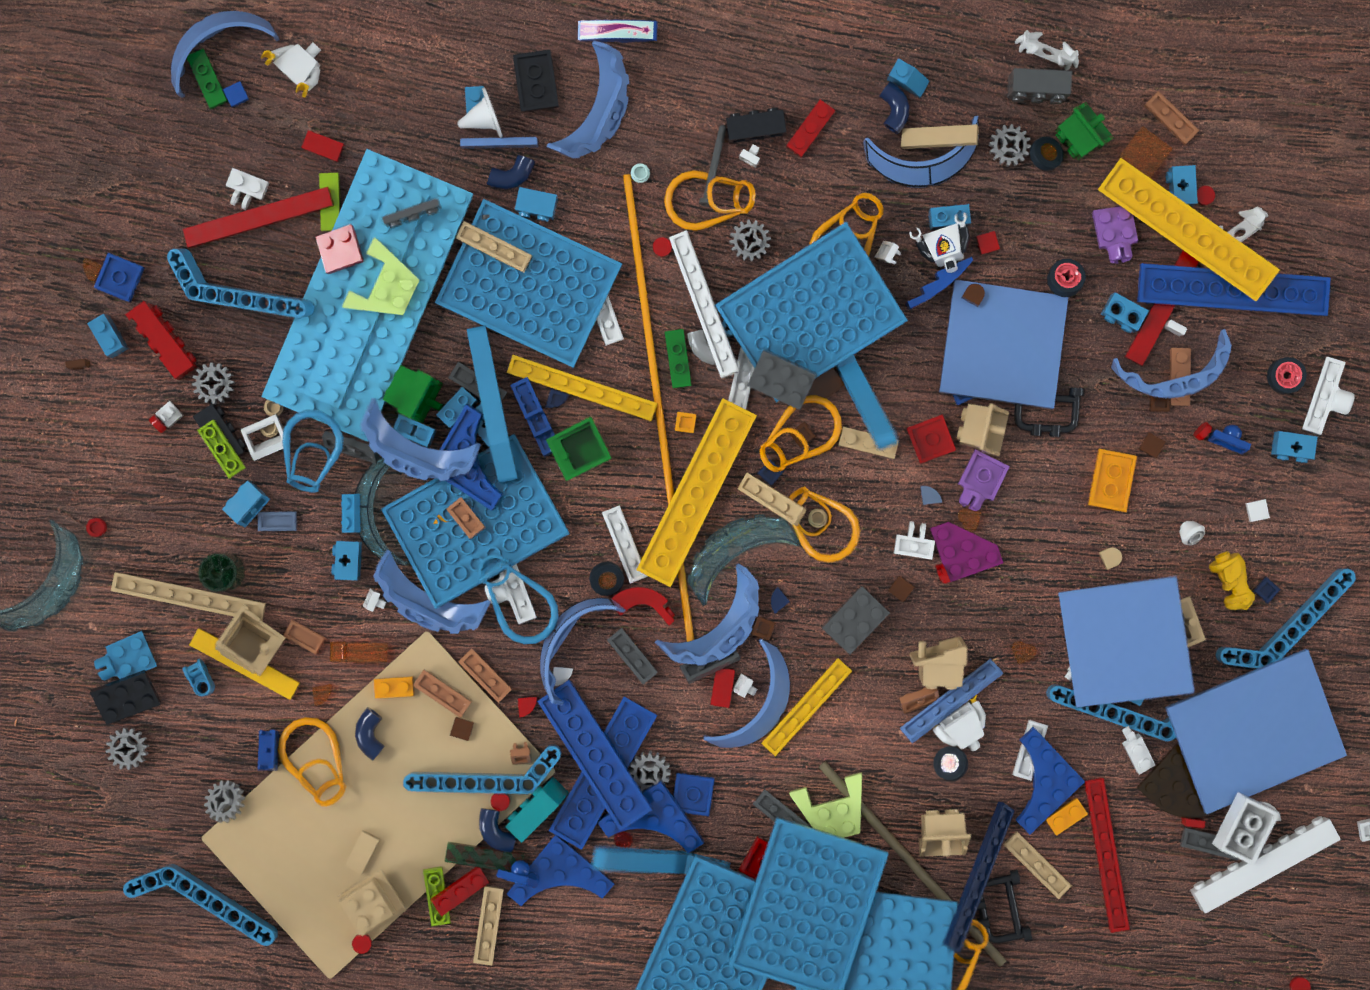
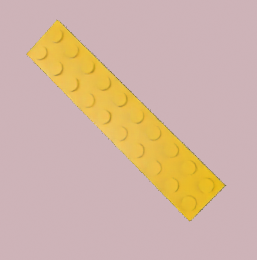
M1120 158L1098 188L1104 195L1255 301L1259 299L1280 271L1276 266L1122 158Z
M722 398L636 569L637 571L669 587L672 586L757 415Z

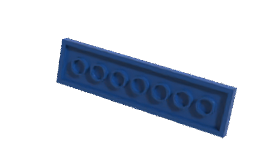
M568 680L554 689L555 695L564 701L563 705L553 704L548 695L537 702L614 823L622 831L651 812L653 808L571 680Z
M624 696L604 733L628 769L657 714ZM583 772L579 775L549 829L551 833L581 850L605 810L604 805Z

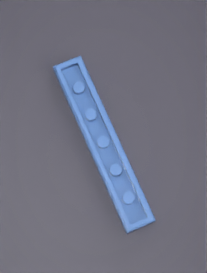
M990 658L963 679L962 687L947 691L900 727V730L913 744L1003 674L1002 670Z

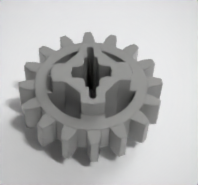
M1011 124L1009 129H1007L1003 125L1002 131L996 129V135L990 137L994 142L988 144V146L993 147L989 153L995 154L993 160L1000 159L999 165L1006 162V167H1009L1012 162L1014 166H1017L1018 160L1022 163L1025 160L1023 156L1027 157L1029 155V152L1026 150L1031 148V145L1027 144L1030 137H1024L1027 132L1023 131L1021 133L1020 126L1014 129L1013 124ZM998 140H999V142L1001 143V149H1000V150H998V146H997ZM1020 141H1021V143H1022V150H1021V151H1020V148H1019V142H1020ZM1012 143V144H1013L1012 148L1010 147V148L1008 149V148L1006 147L1007 144ZM1004 155H1011L1013 158H1008Z
M748 219L745 225L741 221L740 228L734 227L736 233L730 234L734 238V240L729 241V244L734 245L731 250L732 252L737 250L736 257L738 258L742 255L743 261L747 257L750 258L751 262H753L754 257L760 260V254L766 255L765 248H770V245L766 243L771 240V237H766L769 230L764 231V224L758 226L757 220H755L754 224H751L750 219ZM750 228L749 232L745 234L740 233L744 229ZM757 231L760 232L763 240L758 238L756 234ZM753 233V241H755V243L752 242L751 245H749V248H747L748 244L747 240L745 239H749V237ZM737 241L743 244L744 250L740 249ZM760 248L758 251L750 253L752 249Z
M210 362V367L203 364V370L197 369L199 375H193L196 382L192 383V386L197 387L193 391L194 393H200L198 399L202 400L205 398V403L209 404L212 400V404H217V400L222 403L224 402V396L230 398L228 392L234 391L230 386L235 384V381L230 380L233 374H227L229 370L227 367L222 369V364L219 363L215 367V364ZM217 371L220 372L225 379H221L218 376ZM213 380L220 382L215 384L214 386L207 385L210 382H213ZM202 388H206L210 396L207 395Z
M125 727L122 732L121 730L115 731L116 735H110L112 741L106 742L110 749L105 751L111 754L108 760L114 759L113 766L120 764V769L126 766L127 770L132 769V764L135 768L138 767L139 762L145 761L143 756L149 754L145 751L149 744H144L147 737L141 738L142 732L135 733V728H131L128 731V728ZM120 739L121 743L116 746L117 741ZM125 746H127V747L134 748V749H131L130 751H128V750L121 749V748H124ZM136 751H139L138 756L133 760Z
M649 751L648 755L641 752V758L635 756V762L630 764L632 768L629 769V772L637 785L641 786V791H644L645 788L647 789L653 784H657L660 780L663 783L669 782L668 775H671V770L668 768L670 764L669 762L664 763L666 760L665 756L659 758V752L655 755H652V751ZM638 767L640 768V771H641V773H640L639 776H638V774H637V769H638ZM660 768H662L663 770L662 776H660L659 773Z
M221 780L220 785L213 784V790L208 789L210 795L205 796V799L208 800L204 804L208 808L205 812L210 815L209 818L222 823L224 821L229 823L230 818L236 819V813L241 814L239 809L245 806L241 802L246 798L241 795L244 791L239 788L238 784L229 780L227 782Z

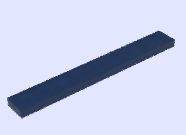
M998 802L958 903L957 911L953 916L943 945L957 953H960L1015 812L1004 802Z

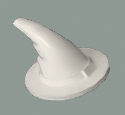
M484 87L482 88L484 98L458 121L459 128L493 129L502 138L498 121Z

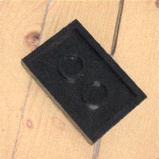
M551 50L513 55L521 113L558 108L559 103Z
M145 670L90 691L106 725L161 704V700Z

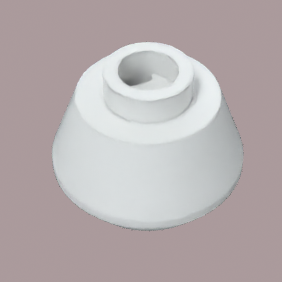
M1186 521L1180 526L1179 533L1182 543L1185 545H1194L1205 535V527L1195 521Z

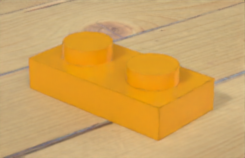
M413 676L374 679L375 698L414 696Z
M1074 798L1052 813L1046 819V822L1057 836L1087 816L1088 813L1078 798Z

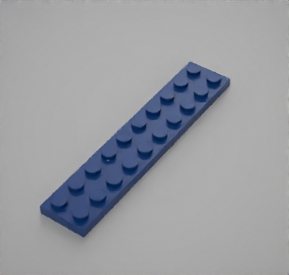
M1140 264L1137 303L1328 316L1331 277L1277 274L1259 299L1255 301L1209 268Z

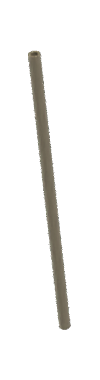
M826 761L821 763L819 769L845 797L850 796L847 785ZM861 800V815L938 899L952 901ZM971 925L968 931L969 934L979 944H982V932L976 926ZM988 941V944L983 949L999 966H1002L1007 960Z

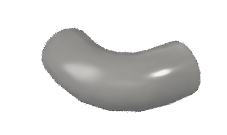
M698 330L687 333L693 353L702 362L716 365L704 331Z

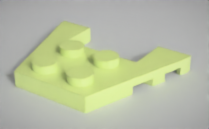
M373 238L366 254L384 262L382 270L368 299L349 291L342 307L404 315L419 279L376 238Z
M862 772L845 776L844 779L850 795L848 797L812 805L807 787L789 792L791 798L812 828L843 838L860 834Z

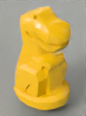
M1229 551L1215 556V561L1209 564V569L1212 573L1218 574L1224 591H1232L1231 595L1224 598V606L1228 610H1247L1253 604L1255 595L1247 584L1244 559L1239 553L1230 554Z

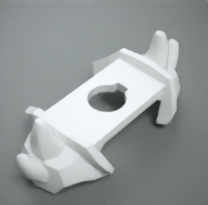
M1026 30L1015 41V44L1021 43L1019 52L1026 48L1027 54H1035L1057 63L1060 67L1065 65V71H1068L1072 64H1074L1075 68L1079 65L1078 50L1074 51L1066 42H1063V50L1043 44L1038 41V38L1043 35L1042 32H1029ZM1042 50H1048L1053 55H1047Z
M1258 206L1251 210L1239 211L1238 213L1245 218L1244 221L1227 233L1234 237L1238 230H1245L1246 233L1243 236L1236 237L1237 240L1243 242L1258 230H1262L1265 217L1267 218L1268 214Z

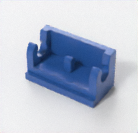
M259 730L258 771L278 770L279 732L276 730Z

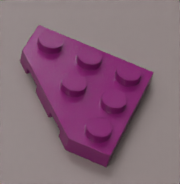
M950 522L929 528L950 582L1003 564L998 546Z

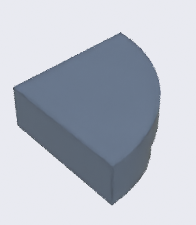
M920 486L923 505L942 503L941 496L935 489L929 486Z

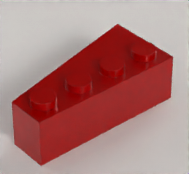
M143 301L125 314L129 320L132 319L137 323L136 330L144 338L149 339L147 341L148 345L156 354L159 353L161 355L159 356L160 361L174 379L180 380L198 367L195 364L196 358L191 352L185 350L184 341L179 336H175L172 332L174 327L168 320L165 322L161 316L163 312L157 305L154 306Z

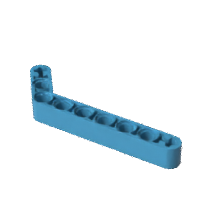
M184 248L171 249L167 254V260L186 297L190 300L296 318L309 317L314 312L313 303L307 299L206 283L189 250ZM214 290H215V292H216V297H215V298H214V296H213V291H214ZM231 293L233 294V301L230 298ZM248 296H250L251 298L250 304L248 302ZM266 299L268 300V303H269V304H268V307H267L266 304H265V300H266ZM283 302L286 303V309H285V310H284V308H283Z
M486 326L467 329V335L498 481L501 483L518 479L508 437Z
M852 355L836 365L839 375L878 450L880 451L897 444L896 435L860 369L855 356Z
M1343 568L1334 571L1259 651L1220 647L1216 651V659L1223 664L1250 668L1265 666L1261 663V658L1264 655L1268 657L1266 665L1282 659L1355 582V573L1350 569ZM1342 574H1346V575H1345L1346 581H1343V580H1342V579L1344 578V577L1342 576ZM1330 586L1334 588L1332 596H1329L1327 592ZM1317 600L1321 602V607L1318 610L1314 607V603ZM1303 614L1308 616V621L1305 624L1301 622ZM1290 628H1293L1295 633L1294 636L1290 638L1288 636V630ZM1279 641L1281 643V649L1279 651H1276L1274 646L1275 643ZM1228 653L1235 655V658H1224L1223 655ZM1248 653L1249 660L1248 662L1244 663L1242 661L1243 654Z
M1053 684L1047 689V697L1058 704L1124 727L1129 726L1132 730L1164 741H1171L1176 738L1169 717L1160 721L1111 703L1097 705L1096 710L1090 711L1089 706L1076 707V705L1071 704L1070 700L1074 695V690L1057 684ZM1058 690V692L1065 694V698L1060 696L1055 697V695H1053V691ZM1110 708H1114L1115 715L1109 718L1107 711ZM1128 714L1133 715V721L1130 724L1125 722ZM1150 720L1151 728L1144 730V723ZM1168 727L1169 734L1163 737L1162 729Z
M556 744L548 745L526 774L411 772L404 778L403 785L408 791L531 794L558 762L562 751ZM548 750H550V751L556 750L557 752H556L555 755H556L557 757L553 756V757L549 760V762H547V761H546V758H547V757L549 756V754H550V753L548 752ZM536 765H544L546 772L543 774L537 773ZM412 777H414L415 781H420L424 777L423 782H418L414 786L408 781ZM429 777H434L437 780L435 787L428 784L427 780ZM448 778L456 780L455 787L448 786ZM473 778L476 782L475 787H468L466 779ZM493 779L495 787L488 788L485 785V780ZM506 779L513 780L514 787L507 788L504 781ZM527 779L532 780L534 787L531 789L525 788L524 781Z
M596 847L591 867L603 871L687 874L695 854L679 850ZM698 855L730 869L731 863L728 861Z
M169 864L135 877L125 883L123 887V892L127 897L135 898L167 885L263 946L271 945L278 937L277 928L176 864ZM167 869L173 871L174 878H169L167 876ZM149 876L155 878L156 885L149 883ZM183 880L190 882V888L187 889L183 886ZM142 884L138 889L132 890L131 886ZM199 890L206 892V899L199 896ZM216 900H219V901L222 902V904H223V908H222V909H218V908L215 906V901H216ZM237 911L239 919H234L231 912ZM247 922H254L256 928L250 929L247 925ZM262 927L263 929L258 934L257 931ZM267 932L270 933L269 939L265 938Z

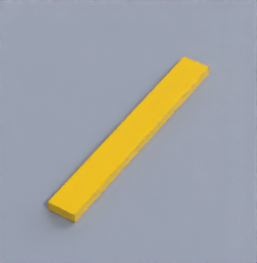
M512 355L507 370L508 374L523 379L528 377L529 381L651 422L658 405L656 402Z

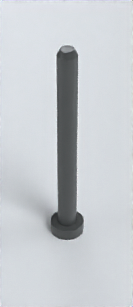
M720 125L704 195L699 200V204L704 207H711L708 202L707 190L710 181L716 177L726 133L725 125Z

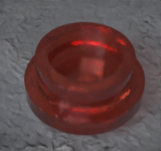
M619 832L614 836L615 845L618 848H629L633 843V837L627 832Z

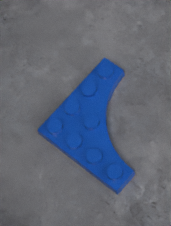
M466 404L440 450H460L476 444L478 427L483 413ZM476 455L468 473L464 475L462 473L445 480L491 511L495 509L503 495L484 474L478 455Z
M1034 727L1019 740L1027 750L1033 763L1034 789L1026 807L1015 819L1029 835L1085 782Z
M661 780L642 791L653 810L622 830L648 829L663 833L677 841L687 853L704 844L701 835ZM609 813L601 817L597 822L608 838L622 832L618 829Z
M555 835L529 866L530 872L527 877L539 881L537 888L515 883L507 892V895L522 906L529 898L542 890L556 886H576L589 890L603 899L615 883L600 870L592 868V863L562 838Z

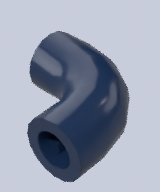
M890 81L879 96L891 108V112L883 124L891 132L899 135L909 118L910 105L903 91Z
M517 155L515 163L510 170L505 171L492 167L487 185L505 190L516 188L528 179L535 161Z
M367 707L356 723L355 738L361 751L373 761L385 747L374 735V730L382 720V717L373 709Z
M481 808L479 830L483 840L494 849L512 852L515 845V836L512 833L503 832L499 829L498 819L500 811Z

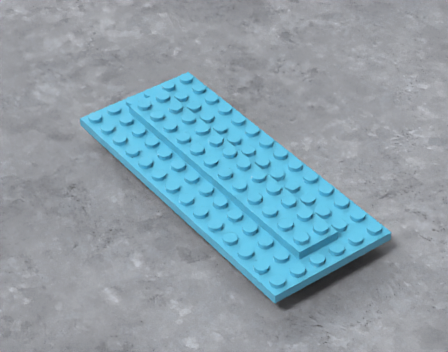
M366 149L332 229L333 231L350 224L354 226L364 262L327 274L320 257L303 299L310 300L313 303L314 312L309 317L294 318L261 397L298 413L306 410L321 411L331 416L340 426L341 431L369 442L364 431L362 432L361 423L372 398H375L382 412L386 403L383 400L385 392L390 386L395 372L403 363L474 194ZM436 198L440 201L442 208L438 209V213L427 216V214H424L416 221L409 222V220L401 222V226L395 228L384 225L383 216ZM373 238H376L419 279L404 315L342 307L349 291L368 299L382 270L384 262L366 254ZM313 418V419H315V420H317V421H320V422H322V423H324V424H327L326 422H324V421H322V420H320V419H318V418Z

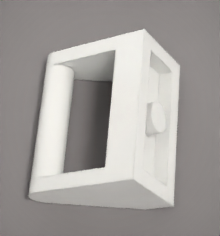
M277 414L241 429V433L254 461L283 449L284 428ZM275 423L280 435L254 446L248 434Z

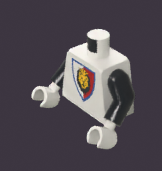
M963 213V221H960L958 214H956L955 222L957 224L924 234L923 238L920 237L921 230L917 228L919 231L918 236H913L911 231L909 233L910 237L916 240L915 244L920 254L930 263H936L938 267L945 266L947 273L957 271L956 262L964 259V253L967 251L970 243L968 225L965 224L967 220L966 213Z

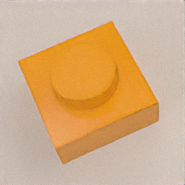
M677 412L675 431L694 434L696 414Z

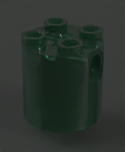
M215 553L208 555L202 560L199 565L198 575L200 582L205 588L210 591L222 592L239 586L245 578V569L242 561L235 554Z

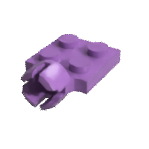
M1121 206L1093 210L1092 215L1099 249L1103 248L1108 251L1111 263H1118L1120 259L1122 263L1131 260L1133 256L1131 245L1138 242L1133 214Z
M975 449L958 482V485L963 487L959 503L965 507L969 505L972 499L968 509L978 511L984 500L993 501L1010 466Z

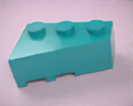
M552 777L543 787L539 786L532 793L533 797L530 800L527 798L520 805L522 809L519 812L514 811L507 818L509 823L505 827L522 843L561 804L569 791Z

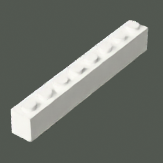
M1319 816L1313 819L1312 823L1308 826H1300L1294 830L1295 833L1280 837L1275 844L1263 846L1254 865L1245 861L1230 864L1227 867L1228 869L1222 873L1219 871L1210 876L1211 879L1194 884V888L1190 889L1200 910L1206 914L1341 840L1330 819Z

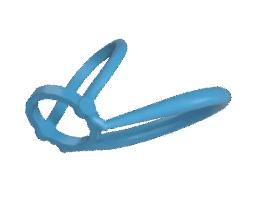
M306 410L295 414L288 420L283 430V451L288 477L286 483H289L292 487L309 493L319 492L321 481L338 460L343 450V434L340 426L331 416L321 411ZM306 418H318L326 422L332 428L336 438L332 455L330 456L328 449L320 444L311 442L302 444L294 454L291 470L290 434L294 425ZM306 447L319 448L327 455L325 467L316 482L303 476L294 475L298 455ZM295 481L306 483L312 487L301 485Z

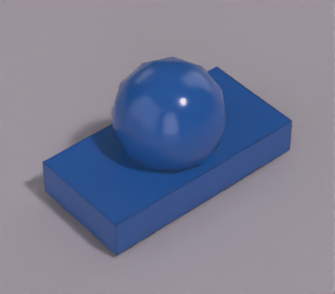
M1228 425L1224 428L1223 432L1214 430L1208 437L1209 442L1241 455L1249 451L1251 447L1250 443L1240 440L1242 431L1237 425Z
M524 860L514 862L511 866V873L498 869L496 875L498 878L531 888H537L539 881L527 877L530 867Z

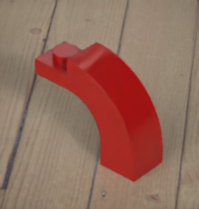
M632 587L619 592L611 598L625 608V612L632 606L645 604L653 607L668 625L675 621L673 611L669 607L664 608L663 606L668 602V599L653 589Z

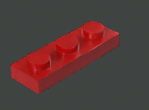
M819 100L786 147L802 158L835 113V110L822 100Z
M476 866L431 898L430 901L442 917L486 886L489 881L481 868Z

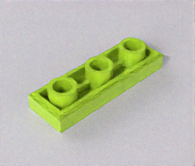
M319 173L320 189L329 187L334 204L333 207L320 210L321 231H332L341 210L339 173Z
M215 420L208 422L197 430L229 479L246 468ZM222 445L224 450L220 453L219 447Z
M442 866L423 869L431 926L451 923L449 912L441 917L430 901L431 898L445 889Z

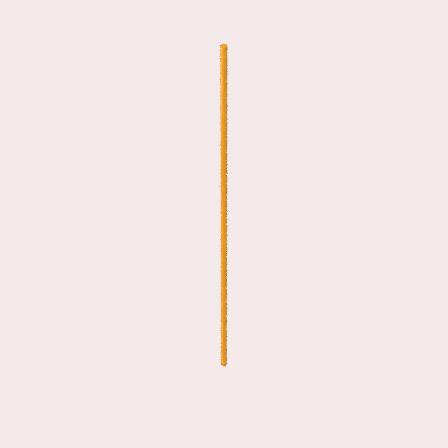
M626 174L623 175L653 398L654 402L658 403L655 412L669 505L674 495V487L631 175ZM683 562L678 572L686 638L687 642L694 640Z

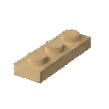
M842 427L838 446L894 459L898 443L879 451L870 433Z

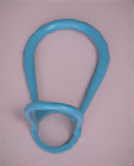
M499 555L485 557L480 562L478 568L479 583L487 585L494 611L503 633L512 641L521 644H536L546 639L555 629L559 618L558 605L553 595L540 584L510 567L509 559ZM490 558L502 560L484 576L482 575V566L486 560ZM506 565L507 573L502 581L498 583L486 581V579ZM511 572L541 594L550 606L551 618L549 624L543 632L535 636L524 637L516 634L509 628L492 591L493 586L505 583Z

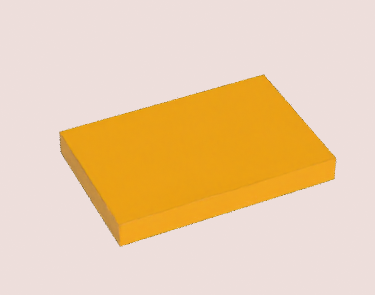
M1098 449L1088 505L1127 512L1137 456Z

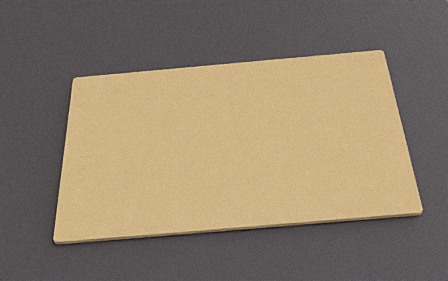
M428 631L424 632L326 722L335 732L338 740L343 782L346 785L343 796L336 803L325 807L317 804L314 796L281 764L278 766L277 771H273L245 797L246 799L241 802L245 806L240 807L241 814L236 813L235 820L230 818L229 823L224 821L222 823L217 822L202 836V841L327 978L330 979L359 954L352 948V941L358 933L339 904L338 896L377 871H383L406 909L368 932L367 935L373 941L426 892L423 869L442 866L443 875H445L463 858L454 844L463 845L469 853L473 846L475 847L483 840L479 830L481 808L495 810L490 802L494 793L408 791L403 785L404 778L411 772L526 774L541 755ZM424 669L472 701L461 717L474 722L469 741L450 736L455 717L458 716L416 687H414V696L375 698L374 679L413 676V682L415 683ZM367 707L373 709L382 717V720L374 730V735L385 747L373 761L361 751L355 738L356 723ZM322 729L316 731L288 757L289 761L298 771L303 765L312 760L324 759L333 765L338 774L329 737ZM524 742H527L528 748H530L532 763L512 765L510 750L513 749V744H517V749H523ZM324 764L312 765L302 773L303 777L316 791L324 783L335 779L331 769ZM536 765L537 773L543 774L546 772L544 765ZM554 767L539 786L543 785L555 773ZM414 777L408 781L414 786L418 782H423L424 777L420 781H415ZM434 777L428 778V784L435 787L437 780ZM448 778V786L455 787L456 780ZM473 778L466 779L468 787H475L476 782ZM489 778L485 780V785L488 788L495 787V782ZM506 779L504 781L507 788L514 787L513 780ZM527 779L524 781V786L527 789H531L534 787V783L532 780ZM333 785L327 788L320 797L321 801L333 798L339 792L340 786ZM532 793L508 794L510 804L506 810L500 811L498 825L530 797ZM365 831L380 840L361 875L344 865L361 832ZM448 848L457 861L448 860L446 857Z

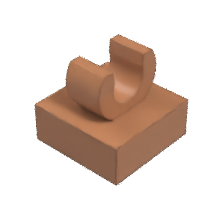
M524 742L523 749H517V744L514 743L513 749L510 750L512 765L532 763L530 748H528L527 742Z

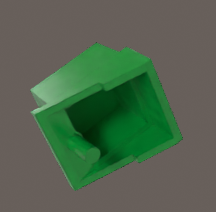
M1087 102L1075 107L1071 113L1072 115L1055 130L1057 132L1056 138L1061 144L1065 143L1068 146L1067 152L1073 159L1077 158L1078 161L1094 149H1101L1114 139L1102 123L1105 117L1101 113L1096 115Z
M400 365L385 392L383 400L398 408L397 412L423 424L431 407L438 411L443 408V404L435 401L444 383L420 370L415 372Z
M592 417L546 439L566 481L612 459Z

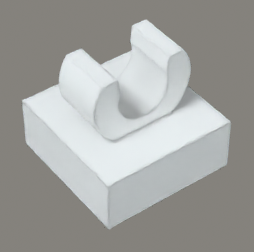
M753 144L749 152L743 149L739 159L756 168L760 161V158L756 156L759 147Z
M883 241L875 258L879 261L896 264L893 257L895 254L901 255V252L898 250L899 246L892 242Z
M171 401L167 402L155 413L167 428L173 426L184 416Z
M370 588L363 607L373 612L375 606L384 609L386 602L379 598L380 593Z
M742 673L732 689L744 698L747 693L754 696L757 691L752 686L753 680Z

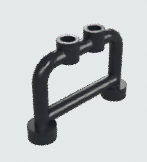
M1069 388V395H1056L1055 402L1072 403L1071 423L1069 425L1024 423L1022 421V405L1015 404L1014 422L1016 426L1021 430L1030 431V435L1042 436V432H1048L1050 437H1061V433L1074 431L1079 422L1080 396H1084L1085 388Z
M1010 870L1009 875L989 878L986 887L1005 883L1015 932L999 936L991 933L986 904L982 895L977 907L980 918H976V920L986 928L988 941L992 943H1004L1024 939V942L1032 941L1030 927H1021L1013 889L1014 885L1021 884L1018 870Z

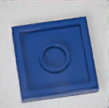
M107 253L94 288L131 303L145 267Z
M676 773L673 797L684 813L702 816L710 815L715 778Z

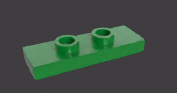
M203 48L188 55V62L209 108L213 109L227 103L228 100L205 49Z
M684 329L665 331L672 389L691 386Z

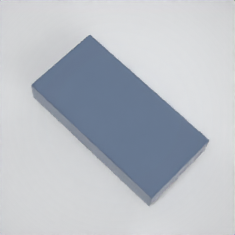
M259 512L258 531H297V512Z

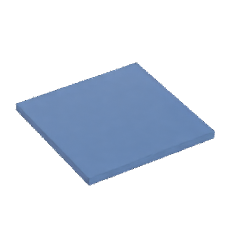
M954 280L939 393L1054 409L1068 297ZM971 284H979L984 288L985 296L979 307L961 298L967 287Z
M1177 576L1059 592L1076 707L1194 693Z

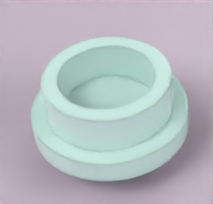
M640 163L632 167L631 177L635 182L643 183L648 180L650 171L645 164Z

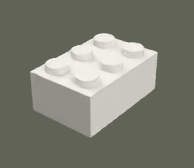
M1238 792L1212 844L1219 850L1254 865L1280 813L1272 807Z

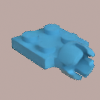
M142 631L106 646L107 654L94 661L95 669L107 667V669L98 672L101 680H107L114 676L121 679L137 672L148 671L157 667V663Z

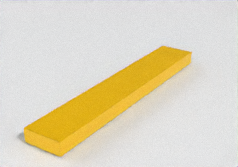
M201 628L197 629L189 644L191 647L287 699H292L300 682L267 665L261 676L249 672L222 656L216 650L215 644L219 638Z
M837 658L761 744L776 756L848 677L852 670Z

